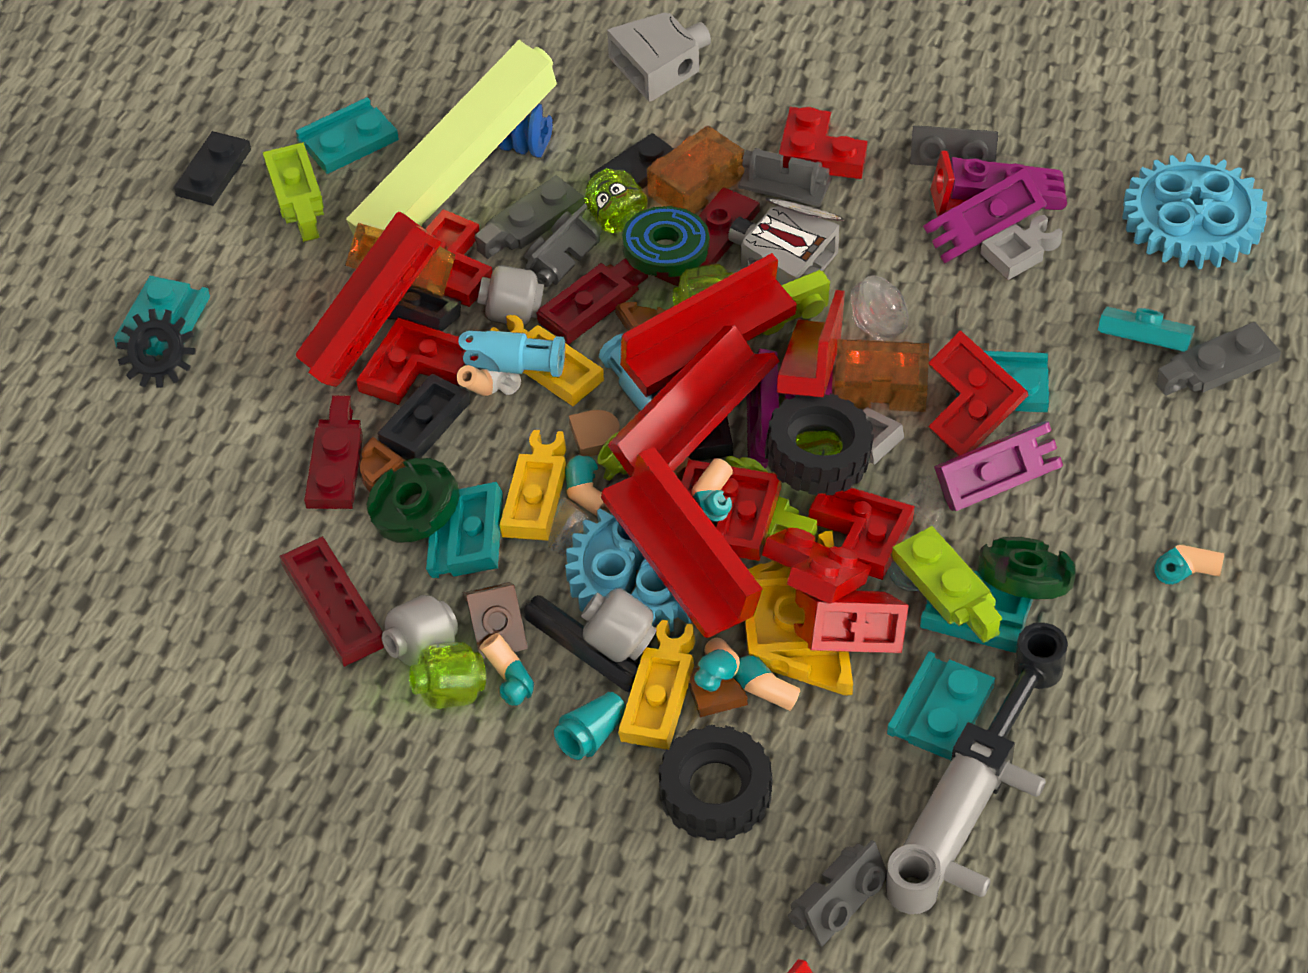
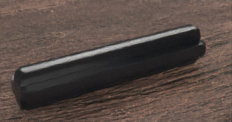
M536 595L525 605L523 610L525 613L524 617L529 623L624 691L631 692L639 664L629 657L621 662H614L584 640V625L543 596Z

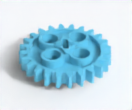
M1187 153L1185 162H1179L1174 155H1170L1168 165H1164L1156 159L1153 161L1152 170L1142 167L1140 168L1139 178H1131L1129 189L1125 191L1122 218L1127 220L1126 231L1135 232V244L1148 242L1146 250L1148 255L1160 250L1163 252L1162 262L1164 263L1172 257H1177L1179 267L1183 268L1188 260H1194L1197 268L1202 269L1204 260H1210L1218 268L1221 266L1222 257L1235 263L1237 262L1239 252L1248 255L1252 244L1259 243L1261 232H1264L1267 219V202L1261 201L1263 190L1253 189L1255 181L1253 177L1240 179L1242 168L1238 167L1231 171L1226 170L1227 161L1224 159L1217 165L1210 164L1209 155H1205L1201 162H1195L1191 153Z
M598 509V523L589 520L582 522L583 534L573 533V548H567L566 550L567 564L565 565L570 595L572 598L578 597L579 610L581 612L597 592L604 597L616 588H621L631 593L636 584L631 595L653 611L652 625L654 627L661 620H668L670 632L674 631L675 618L678 617L687 624L692 622L613 514L610 515L606 511Z

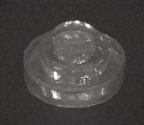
M876 275L868 276L854 286L850 298L853 310L852 317L859 329L882 341L892 340L905 331L909 321L907 306L903 295L895 286L886 279Z

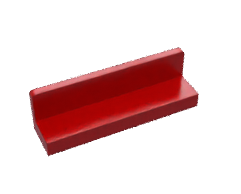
M397 212L296 352V357L310 368L308 373L323 384L337 387L344 380L442 242L407 215Z
M773 253L622 335L620 365L645 397L664 388L724 326L735 325L747 342L796 315V302L776 280L778 259Z
M835 290L825 322L797 320L778 373L776 393L824 397L841 340L844 290Z
M735 325L724 326L607 446L630 477L633 475L638 453L651 447L656 448L672 471H674L780 360L775 353L754 354Z
M651 447L638 453L632 477L604 488L601 494L602 501L703 637H712L753 617L763 588L656 448Z

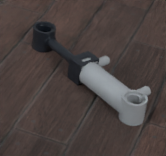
M1045 622L1033 623L1026 626L1020 632L1014 662L1017 679L987 730L970 722L967 723L952 749L950 765L903 846L897 848L890 855L887 865L886 895L891 905L900 912L921 914L929 910L936 903L939 887L943 880L978 897L985 896L991 883L990 879L955 863L954 860L992 793L997 794L1003 783L1035 797L1041 795L1046 783L1045 779L1012 764L1015 742L1006 739L1034 688L1045 689L1052 687L1062 678L1068 642L1063 631L1055 625ZM907 877H915L922 880L923 882L913 884L906 882L903 879Z

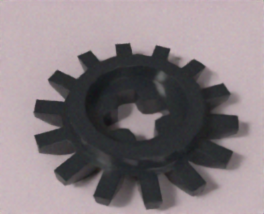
M154 308L148 309L149 321L144 322L139 314L132 317L138 326L134 331L124 325L121 331L130 336L128 343L117 342L116 348L127 350L128 356L118 359V363L120 366L132 364L133 368L126 374L130 380L141 373L143 376L140 386L146 387L151 377H155L156 388H163L164 375L166 374L169 375L173 383L179 381L175 371L177 366L186 371L190 370L191 366L181 359L183 355L196 354L195 348L184 347V343L195 336L192 331L180 334L186 323L182 317L173 325L171 324L172 311L166 309L162 320H159ZM157 337L160 342L168 343V348L162 351L163 359L157 361L152 355H146V350L151 347V339Z

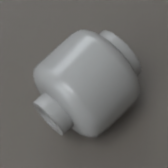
M498 265L494 268L491 278L482 277L477 303L486 305V318L492 322L507 324L506 317L508 315H516L523 321L525 326L531 318L537 319L536 312L541 305L544 284L537 283V275L531 270Z
M621 588L610 591L605 597L597 592L580 615V617L587 621L583 629L584 640L614 662L624 661L628 657L633 661L636 660L648 646L657 631V628L652 625L653 611Z
M428 595L418 596L391 609L387 613L382 641L390 656L398 658L406 665L418 667L430 661L437 652L445 654L452 649L455 635L458 631L456 616L450 606L444 601H438L436 598ZM437 644H448V647L441 651L432 649V646Z

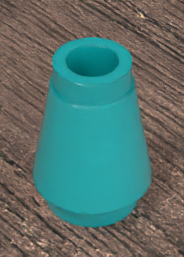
M607 692L603 696L562 715L559 719V725L554 729V737L560 749L567 756L575 760H580L585 755L592 757L623 718L626 708L624 701L617 694Z

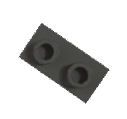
M913 125L910 164L937 166L941 151H948L950 162L952 157L996 162L998 131Z
M755 148L753 151H745L742 166L746 167V170L738 184V188L820 207L832 181V176L829 175L828 168L822 167L821 162L815 163L791 157L788 169L783 167V155Z
M585 203L573 215L568 211L565 212L553 225L551 232L554 234L547 241L542 237L537 239L524 255L528 260L524 269L535 272L538 283L544 284V287H549L552 283L557 285L575 266L576 261L567 255L566 251L580 261L600 242V235L602 234L600 226L594 221L587 222L582 218L588 207Z
M871 840L865 847L861 844H856L853 848L845 847L841 855L822 874L824 882L829 885L826 887L814 882L798 899L791 903L792 911L788 914L790 922L800 930H804L807 925H810L817 944L821 947L836 932L845 928L850 917L870 896L879 892L886 880L887 870L875 841Z

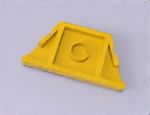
M824 531L818 534L817 543L828 548L834 547L832 531ZM772 560L769 563H760L748 569L763 588L754 616L744 621L748 656L759 657L771 672L845 696L853 695L849 652L811 651L807 648L808 643L798 637L794 631V623L804 624L805 613L804 609L799 608L795 603L796 589L786 585L791 568Z

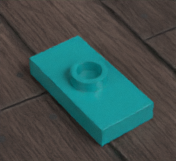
M1106 306L1101 314L1098 330L1100 333L1185 352L1191 344L1195 326L1163 319V313L1152 309L1138 308L1136 313Z

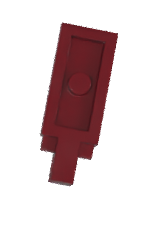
M626 258L615 266L612 264L605 266L603 263H600L539 308L536 312L538 323L555 336L564 337L565 343L569 345L613 312L618 304L625 303L639 290L638 285L645 281L648 275L633 268Z
M332 395L329 419H319L318 427L315 429L304 498L306 509H353L363 434L361 420H352L351 396Z

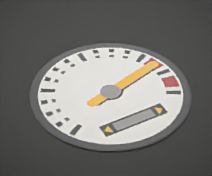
M766 198V201L796 212L830 220L845 221L841 216L803 204Z

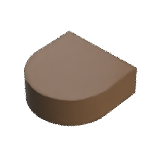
M590 410L569 415V425L581 456L591 457L599 455L605 442L613 434L620 432L618 419L608 411Z

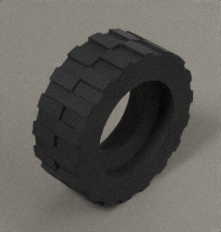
M831 393L830 395L825 394L824 397L795 395L794 398L790 400L787 398L781 402V406L775 408L772 413L766 439L765 459H768V467L771 472H775L777 479L782 483H787L796 491L802 490L811 495H834L838 491L845 492L851 489L854 483L858 484L863 478V473L867 471L874 434H872L873 427L871 421L866 419L864 411L856 408L854 403L848 399L843 400L838 395ZM810 431L827 433L842 442V450L834 455H815L799 448L796 445V437L800 433Z
M706 725V728L698 730L694 728L687 731V734L683 737H677L672 742L671 748L669 750L666 749L662 756L663 764L659 765L660 801L663 803V810L666 816L672 818V824L678 829L686 830L688 835L695 838L697 836L704 837L710 841H716L718 838L729 840L742 832L746 834L752 830V826L755 823H760L765 817V810L770 807L772 794L771 761L769 756L764 754V747L759 742L756 743L750 734L744 731L741 733L736 731L735 727L726 725L725 728ZM707 764H725L738 773L741 779V788L738 794L728 802L719 804L705 803L698 799L691 790L690 781L693 774L700 767Z

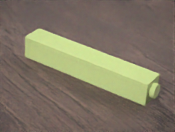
M518 40L346 218L355 240L370 250L397 212L404 213L422 226L557 85L552 69L553 61L549 55L539 47L532 49Z

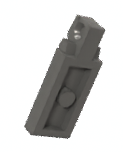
M555 175L492 217L485 224V227L475 234L477 251L489 259L505 247L511 250L518 247L520 249L524 248L552 229L553 225L565 212L568 211L571 215L574 214L585 203L584 196Z
M1252 322L1175 355L1170 359V363L1158 368L1159 374L1155 384L1165 396L1185 387H1189L1192 392L1201 391L1203 393L1279 361L1281 351L1258 324Z

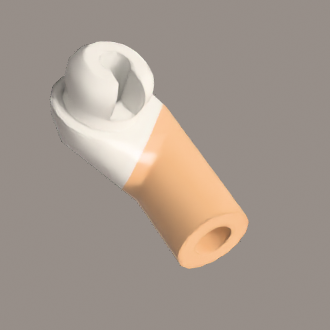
M465 365L459 369L457 381L462 387L481 396L491 395L498 389L506 395H511L519 389L521 376L516 373L496 372L487 369L479 370L473 366Z

